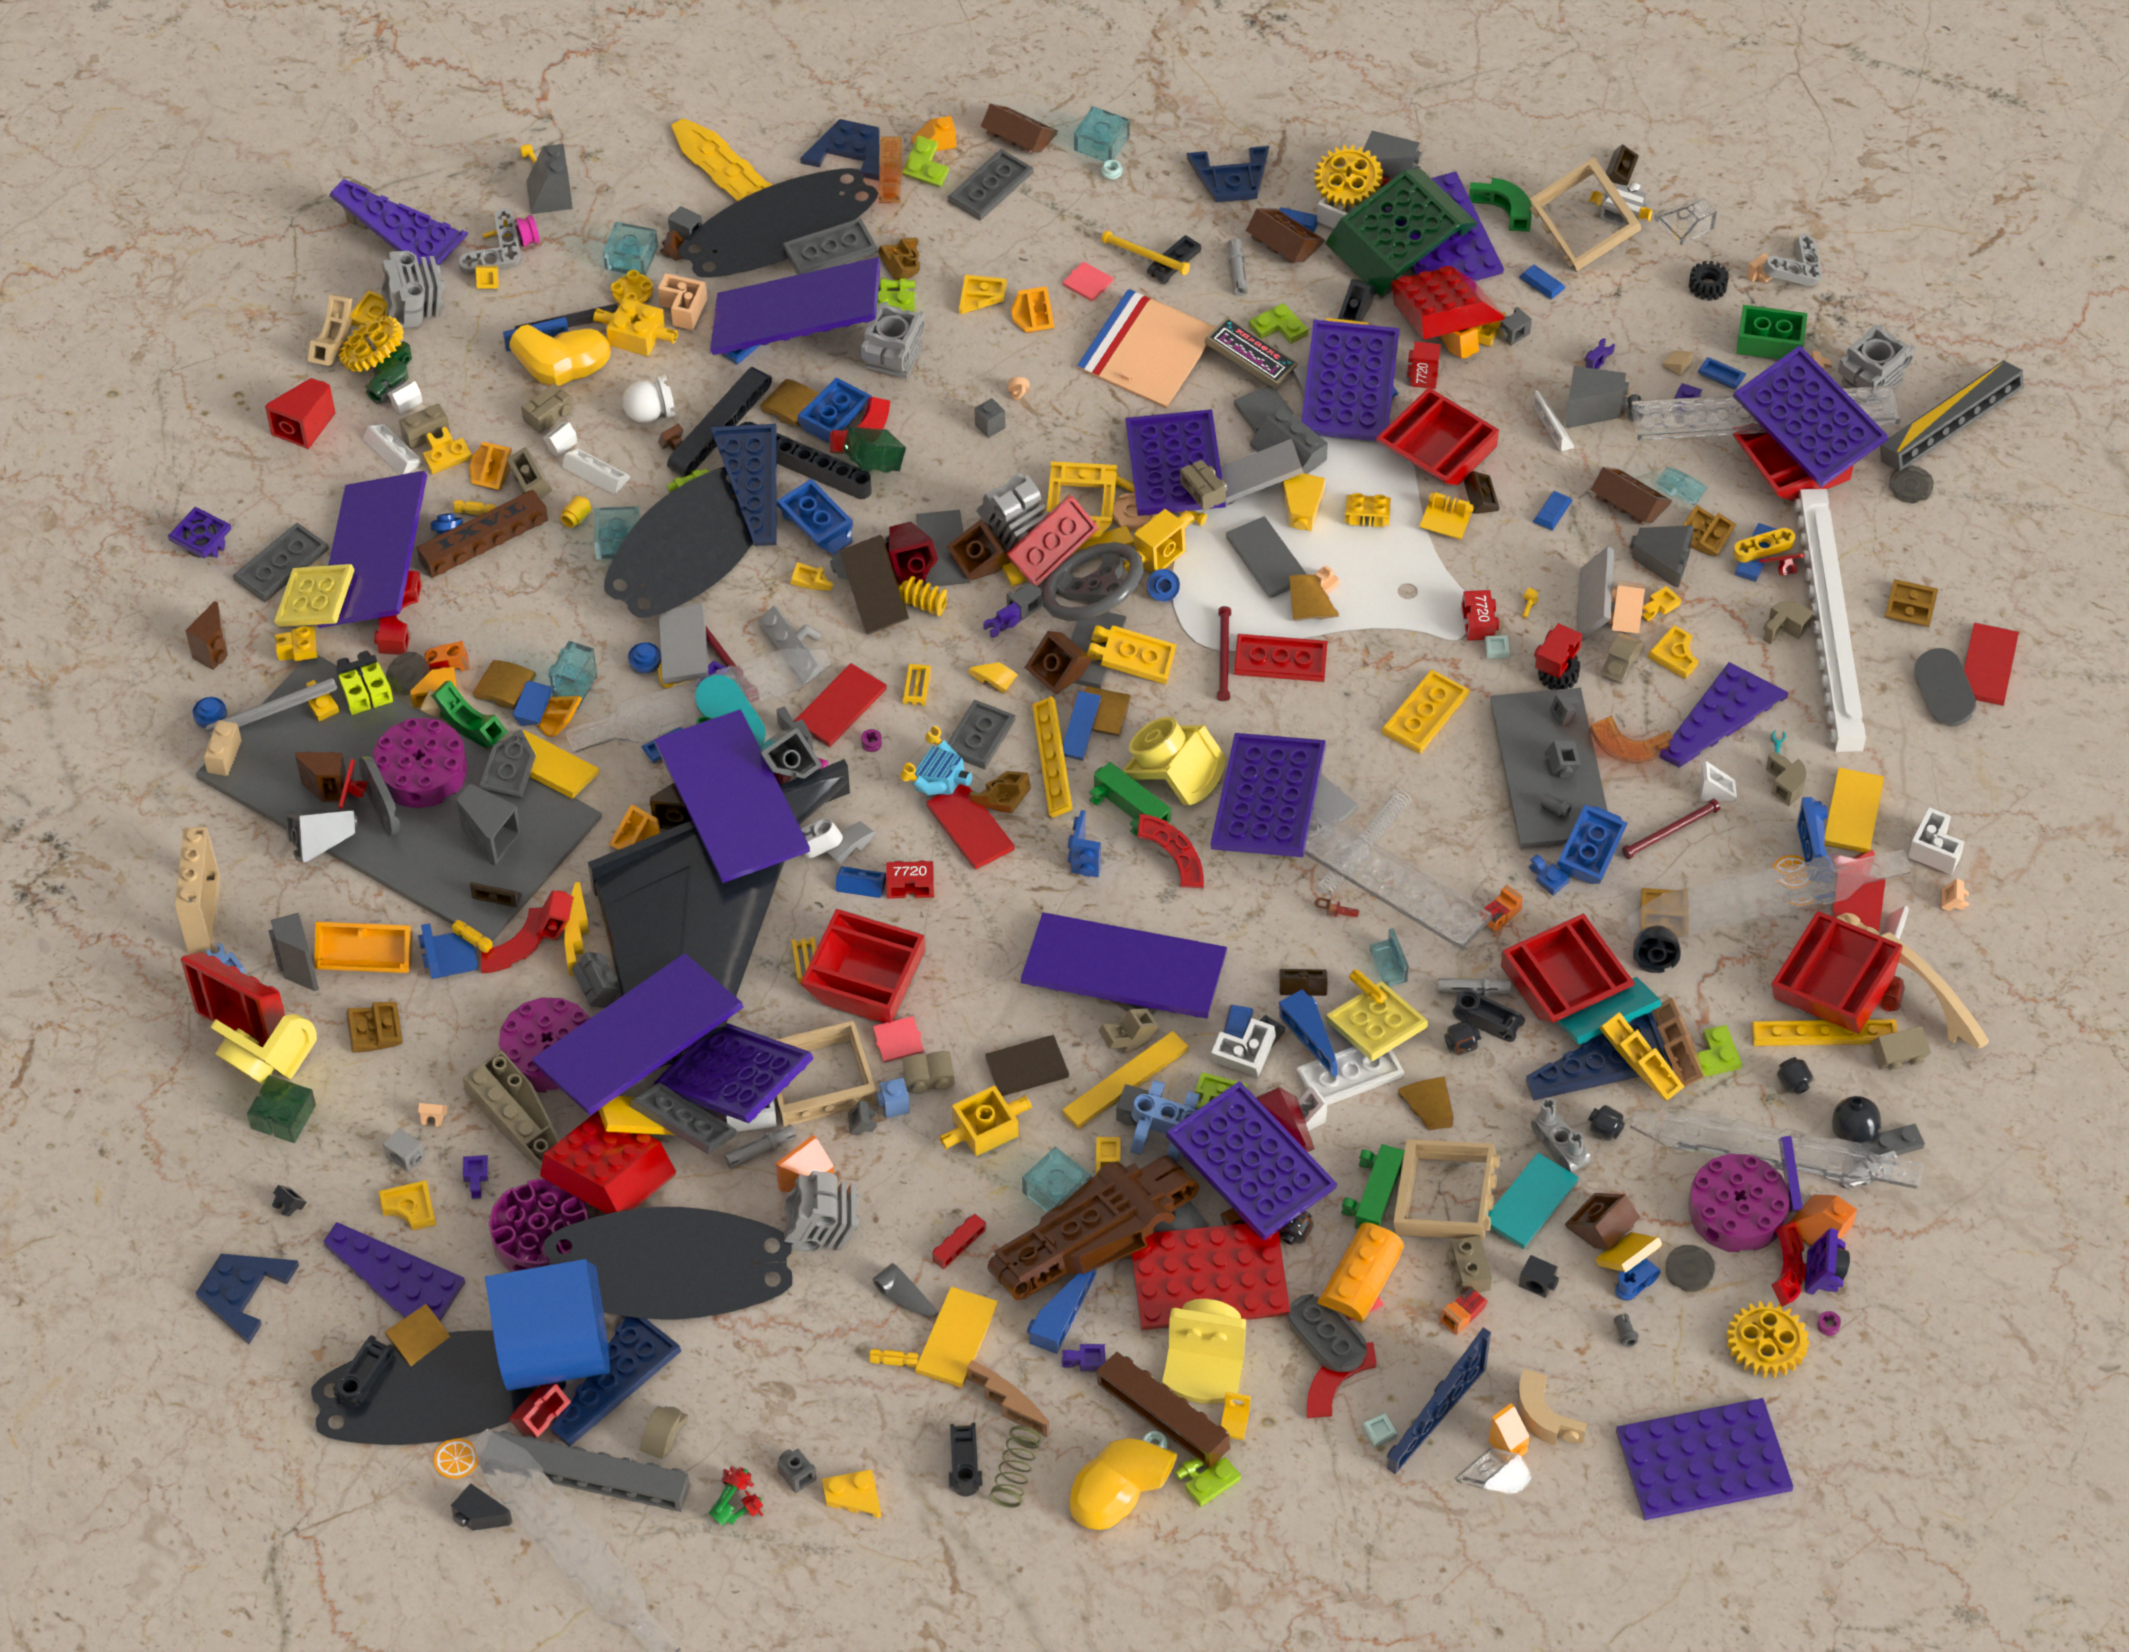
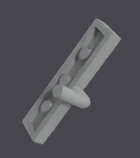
M774 605L758 620L804 683L807 684L823 669L802 641L806 635L819 640L821 638L819 631L809 625H803L796 632L779 608Z

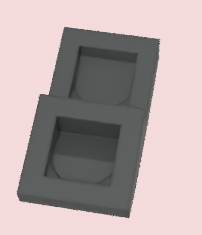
M785 706L776 709L777 722L781 729L787 730L798 727L813 750L812 735L803 719L794 722Z

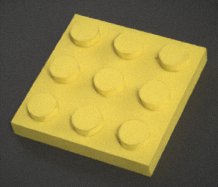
M351 564L293 568L274 620L275 624L278 627L337 623L355 569Z
M1382 981L1376 984L1387 995L1382 1004H1377L1363 992L1326 1015V1022L1371 1061H1374L1428 1027V1020Z

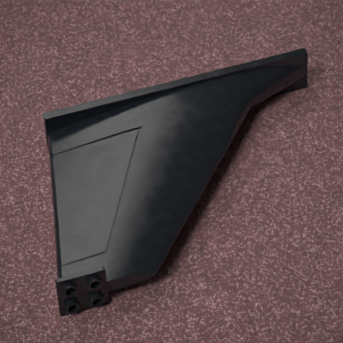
M844 759L818 769L804 779L796 778L779 785L799 825L825 803L850 793L848 765ZM692 820L589 861L588 868L591 887L595 896L598 895L622 996L684 953L734 996H737L785 861L722 883ZM728 1019L694 1043L706 1039L724 1029ZM682 1051L673 1058H671L669 1061L661 1065L660 1067H663L667 1064H673L678 1058H680V1056L682 1055Z

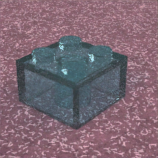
M1092 106L1074 132V151L1104 162L1114 160L1130 137V119Z
M615 222L603 250L605 270L626 274L630 270H637L639 274L646 276L658 249L656 229Z
M639 506L595 508L594 545L596 559L614 558L626 535L641 518Z
M568 641L565 648L560 650L555 665H551L548 677L550 678V689L552 690L553 697L580 696L582 698L577 710L598 675L594 648Z
M1055 1146L1022 1177V1193L1046 1212H1049L1052 1208H1059L1091 1179V1174Z

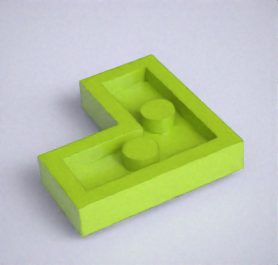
M918 135L902 174L906 177L942 188L949 168L932 161L938 147L937 141Z
M1285 303L1250 319L1248 325L1261 339L1279 331L1290 344L1307 336L1309 330Z
M1727 1025L1704 1029L1703 1037L1708 1050L1697 1052L1704 1076L1707 1077L1741 1069L1742 1062Z

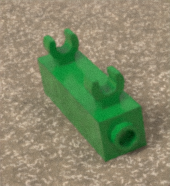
M1109 762L1104 767L1098 768L1095 772L1094 788L1089 792L1093 797L1089 801L1097 806L1104 798H1107L1132 817L1133 820L1130 825L1133 828L1130 832L1136 837L1138 835L1139 814L1154 816L1168 823L1170 822L1171 808L1113 763Z
M1381 1144L1378 1155H1375L1369 1150L1362 1149L1359 1156V1166L1373 1168L1361 1202L1359 1203L1352 1198L1345 1197L1341 1211L1346 1216H1356L1355 1229H1358L1363 1223L1382 1226L1402 1170L1405 1150Z

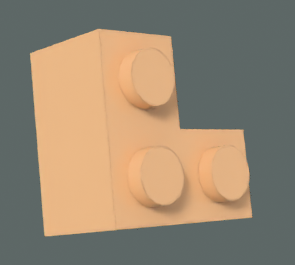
M665 273L658 287L660 306L671 308L673 326L693 330L707 302L706 282Z
M1618 581L1617 586H1613L1611 602H1615L1614 611H1611V617L1608 621V624H1612V630L1639 634L1645 584Z

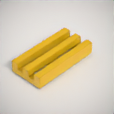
M908 663L903 704L908 705V702H912V705L921 703V706H926L931 665ZM913 670H917L913 696H909ZM922 670H925L922 696L920 697L918 693Z
M810 937V940L801 938V941L796 942V939L791 940L798 983H801L803 977L797 948H802L805 970H807L809 966L807 947L811 946L812 955L814 956L817 949L815 937Z

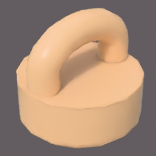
M1014 377L1008 381V391L1011 393L1013 400H1018L1029 392L1030 382L1027 379Z

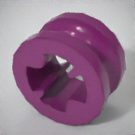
M868 729L862 733L861 743L865 751L876 752L881 748L882 736L879 731Z
M1825 1311L1819 1316L1817 1328L1823 1335H1835L1839 1331L1841 1318L1835 1312ZM1828 1320L1833 1321V1326L1831 1325L1830 1328L1825 1326Z

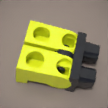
M367 650L357 655V661L350 663L348 658L337 660L336 671L339 683L347 700L351 715L371 709L368 694L374 708L393 702L390 685L377 662V658L375 655L371 656Z

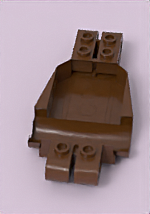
M1164 1155L1141 1169L1135 1163L1128 1167H1125L1120 1162L1107 1163L1100 1168L1094 1177L1090 1178L1042 1216L1038 1226L995 1250V1255L988 1262V1271L1015 1300H1023L1066 1274H1085L1148 1247L1145 1238L1153 1233L1156 1224L1161 1221L1169 1224L1176 1220L1174 1210L1189 1202L1198 1194L1199 1184L1169 1155Z

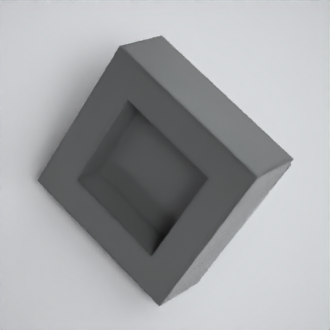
M1564 692L1555 695L1550 710L1562 726L1570 724L1572 716L1576 715L1577 710L1574 707L1579 706L1580 701L1576 696L1566 697Z
M859 1101L848 1112L850 1134L859 1135L861 1132H873L877 1127L876 1122L870 1121L876 1113L875 1110L868 1108V1102Z

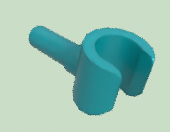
M1776 730L1771 733V740L1774 742V751L1780 754L1781 742L1786 739V733L1783 731L1781 740H1777L1775 738Z

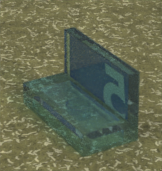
M1394 928L1389 929L1388 940L1370 944L1369 949L1382 982L1387 986L1407 982L1409 970L1408 962Z

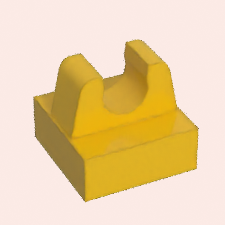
M476 266L477 289H498V266Z

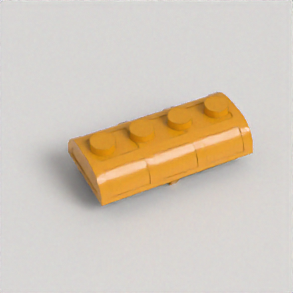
M316 921L314 969L409 973L412 964V927L410 925Z
M1372 1223L1361 1224L1320 1295L1317 1304L1354 1318L1358 1323H1363L1402 1255L1404 1243L1401 1238L1394 1232Z

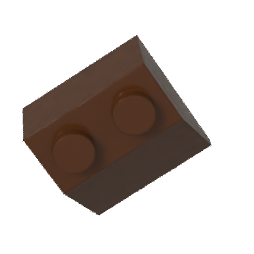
M982 519L946 546L968 580L995 574L1003 568V565L1011 562L1005 555L1008 551L991 526Z
M214 601L185 630L192 658L212 670L223 663L228 656L225 629L218 602Z
M1047 631L1024 668L1054 694H1058L1081 678L1092 658L1062 632Z
M1594 1193L1565 1223V1226L1592 1247L1611 1249L1618 1244V1240L1634 1227V1223L1640 1216L1626 1194Z

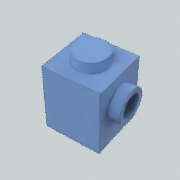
M904 1078L880 1082V1092L877 1093L879 1107L884 1108L886 1118L910 1113L909 1096Z

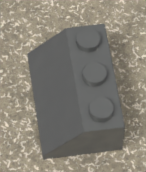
M1283 406L1265 418L1250 442V446L1259 452L1292 439L1305 474H1308L1327 460L1328 443Z
M299 912L272 919L273 929L268 930L278 970H284L286 979L313 991L319 990Z

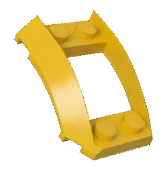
M1051 461L1046 512H1051L1060 503L1061 486L1104 488L1102 515L1090 516L1099 529L1087 539L1098 540L1112 523L1117 465Z

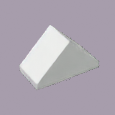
M1707 761L1703 762L1699 778L1701 801H1709L1713 798L1717 801L1736 800L1735 780Z
M1311 1086L1298 1100L1308 1131L1326 1123L1327 1103L1315 1086Z

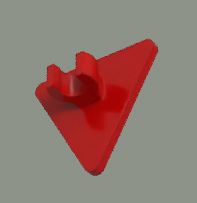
M1798 552L1759 559V563L1780 560V565L1778 566L1779 575H1787V567L1789 568V574L1797 573V566L1793 559L1803 558L1804 554Z
M351 759L338 806L339 809L343 808L349 793L363 798L364 792L367 789V782L362 780L354 781V759Z

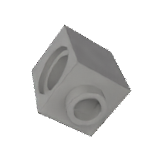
M401 1128L383 1144L386 1158L407 1172L414 1166H417L423 1159L422 1143Z

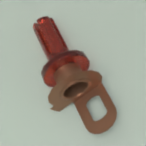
M1319 897L1314 902L1316 907L1327 909V916L1329 912L1334 913V917L1342 914L1357 918L1359 914L1358 909L1340 906V901L1332 904L1331 899ZM1319 901H1325L1327 903L1326 906H1320Z

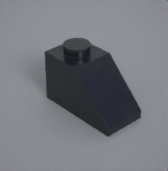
M1351 279L1338 319L1361 322L1371 307L1377 286L1358 279Z
M471 1483L451 1504L453 1520L461 1527L467 1526L473 1531L510 1526L513 1522L508 1508Z

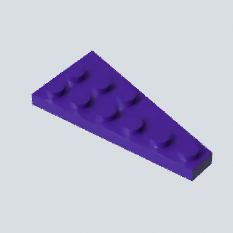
M343 179L329 195L396 251H410L414 253L417 257L419 268L421 257L426 258L428 269L430 256H434L436 265H441L468 235V232L464 230L458 231L450 227V224L445 222L442 224L435 221L429 215L401 203L398 205L389 201L383 195L377 196L368 192L367 188Z
M1728 662L1661 750L1659 758L1680 768L1700 755V752L1705 748L1714 746L1722 737H1728L1754 720L1756 715L1763 711H1768L1772 708L1773 704L1788 698L1789 692Z
M338 1222L334 1224L324 1239L325 1247L344 1264H347L381 1299L404 1318L427 1304L438 1320L441 1321L465 1284V1278Z

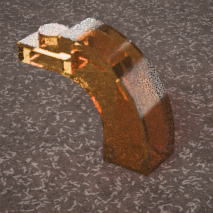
M881 136L879 203H900L902 192V136Z
M1612 715L1591 724L1589 727L1597 745L1607 755L1625 763L1637 764L1654 760L1656 757L1654 749L1659 752L1670 746L1669 743L1673 739L1670 730L1644 741L1630 740L1619 731Z

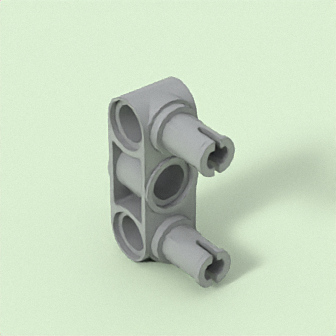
M1547 1097L1545 1101L1542 1100L1540 1102L1541 1110L1536 1119L1531 1121V1127L1550 1155L1553 1156L1560 1166L1571 1173L1591 1163L1590 1154L1583 1145L1584 1135L1579 1131L1572 1132L1555 1111L1556 1101L1553 1098Z

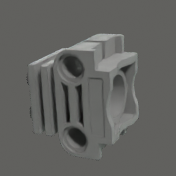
M410 251L389 252L390 260H383L384 279L381 283L382 297L388 305L387 316L395 317L403 328L419 326L423 322L424 308L427 318H430L432 315V306L435 317H440V308L444 307V300L441 298V294L445 292L444 280H440V265H436L434 256L429 257L428 269L425 257H421L419 268L418 260L414 253Z
M888 302L879 303L876 319L872 320L864 334L865 340L861 346V357L867 363L866 368L907 379L922 349V340L920 338L925 326L924 311L919 313L909 310L902 311L901 308L889 306Z
M1875 324L1862 338L1848 347L1847 354L1840 359L1838 373L1843 375L1841 383L1876 405L1903 381V371L1910 365L1913 359L1915 346H1908L1901 340H1896L1895 336L1884 330L1883 325L1877 326Z
M1021 473L1013 476L1004 486L987 492L983 497V504L977 509L981 519L991 526L997 537L1003 536L1001 542L1003 545L1008 543L1006 546L1007 551L1017 544L1050 512L1048 511L1043 514L1046 506L1043 504L1038 507L1041 501V494L1028 475L1023 477Z
M812 1170L809 1176L799 1175L795 1180L794 1189L788 1192L784 1198V1211L787 1217L784 1242L792 1243V1250L804 1252L818 1251L825 1242L826 1249H832L836 1242V1250L841 1251L845 1243L849 1242L852 1232L857 1230L859 1225V1215H856V1206L859 1203V1195L856 1194V1184L851 1183L846 1190V1182H841L838 1186L837 1176L829 1172Z

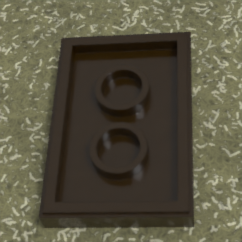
M1054 1034L985 1054V1059L995 1085L1002 1096L1069 1077L1068 1069Z

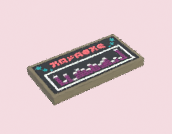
M1226 317L1204 341L1205 344L1274 389L1298 365V362L1229 317Z

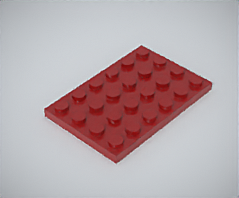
M1247 1223L1156 1232L1145 1238L1148 1247L1131 1254L1141 1331L1169 1328L1171 1309H1182L1185 1303L1196 1299H1211L1226 1303L1235 1308L1241 1318L1245 1320L1288 1316V1313H1290L1279 1231L1264 1241Z

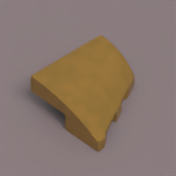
M917 237L901 238L898 244L882 245L877 251L894 280H900V278L909 279L919 272V251H917L916 247L919 241Z
M1315 575L1289 576L1293 620L1300 621L1313 618L1321 620L1339 617V612L1331 603L1328 594L1323 590L1321 583Z
M1006 771L997 779L986 783V790L980 793L973 791L969 796L970 800L986 808L1013 813L1031 789L1028 772Z
M1445 1076L1415 1082L1398 1089L1399 1097H1403L1410 1104L1411 1111L1422 1119L1423 1125L1428 1130L1452 1128L1454 1117Z

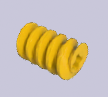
M911 576L908 581H904L899 588L903 601L907 605L912 604L915 608L920 607L923 611L928 610L930 614L936 613L938 617L943 614L947 605V589H943L939 593V586L936 585L931 590V583L929 582L923 587L922 579L915 584L914 576Z

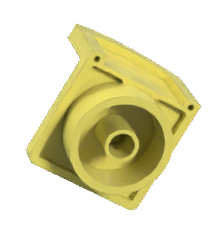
M1163 717L1150 722L1134 735L1129 744V751L1133 758L1122 771L1133 780L1165 779L1183 805H1192L1203 800L1216 787L1224 771L1226 757L1204 725L1179 726L1174 718Z
M298 1014L283 1016L263 1048L258 1045L259 1042L239 1028L237 1031H234L216 1019L210 1027L225 1038L215 1052V1055L262 1085L266 1083L273 1070L292 1079L317 1040L314 1025Z
M1211 1299L1191 1300L1185 1303L1182 1309L1172 1308L1169 1319V1350L1162 1384H1166L1179 1398L1183 1397L1187 1401L1201 1404L1225 1403L1226 1392L1238 1394L1245 1357L1246 1320L1242 1319L1239 1312L1232 1306Z

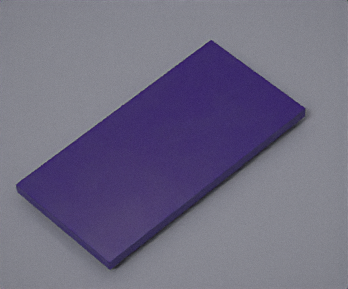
M879 257L718 292L710 347L712 355L727 354L730 351L745 350L753 346L767 345L780 340L786 341L798 336H808L812 333L827 332L831 329L849 327L853 324L868 323L875 320L881 266Z
M424 470L345 485L328 566L351 564L355 570L337 623L318 624L319 628L400 614L427 480V474Z
M741 709L654 739L657 750L722 883L810 852V846L773 772L759 753L761 748Z
M1042 912L1021 976V983L1208 1019L1227 954V947Z
M684 953L532 1058V1062L588 1115H592L743 1009V1003Z

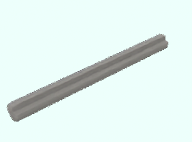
M330 678L220 721L237 723L238 727L333 692L337 689L335 680ZM216 722L206 726V731L210 737Z

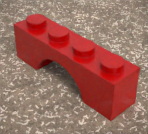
M408 571L401 610L419 601L422 587L419 571ZM398 615L378 618L379 631H375L374 644L378 645L379 654L406 656L410 635L408 625L397 618Z

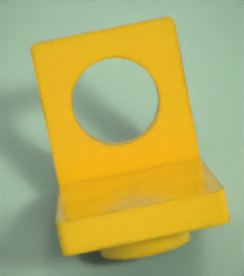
M1231 1392L1225 1393V1406L1221 1426L1228 1431L1229 1438L1244 1440L1250 1413L1251 1396ZM1237 1399V1400H1241V1401L1244 1402V1403H1243V1404H1237V1403L1232 1402L1231 1400Z

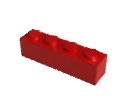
M975 1213L968 1217L964 1224L958 1226L950 1237H946L940 1246L934 1248L932 1252L933 1261L942 1269H945L986 1231V1222Z

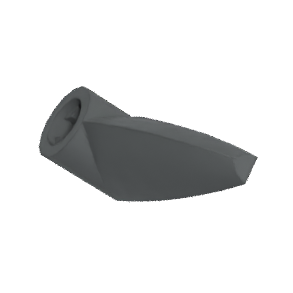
M891 1263L872 1279L876 1288L883 1295H888L907 1309L932 1317L938 1315L936 1308L894 1263Z

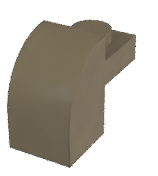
M1783 601L1771 607L1769 619L1763 627V630H1765L1763 640L1772 644L1783 631L1799 639L1811 626L1814 611L1793 601Z
M1619 633L1608 650L1609 655L1601 674L1623 683L1631 663H1636L1644 642L1624 633Z
M1773 751L1768 756L1766 770L1776 777L1771 793L1790 806L1803 793L1806 768L1801 760L1797 759L1792 764L1785 756H1781L1776 751Z
M1148 1008L1132 1009L1127 1012L1121 1023L1102 1024L1098 1031L1109 1048H1120L1123 1053H1128L1143 1046L1153 1036L1159 1025Z
M657 1406L647 1422L639 1451L660 1459L667 1456L673 1449L676 1433L687 1423L688 1414L682 1413L676 1407L665 1406L663 1408Z

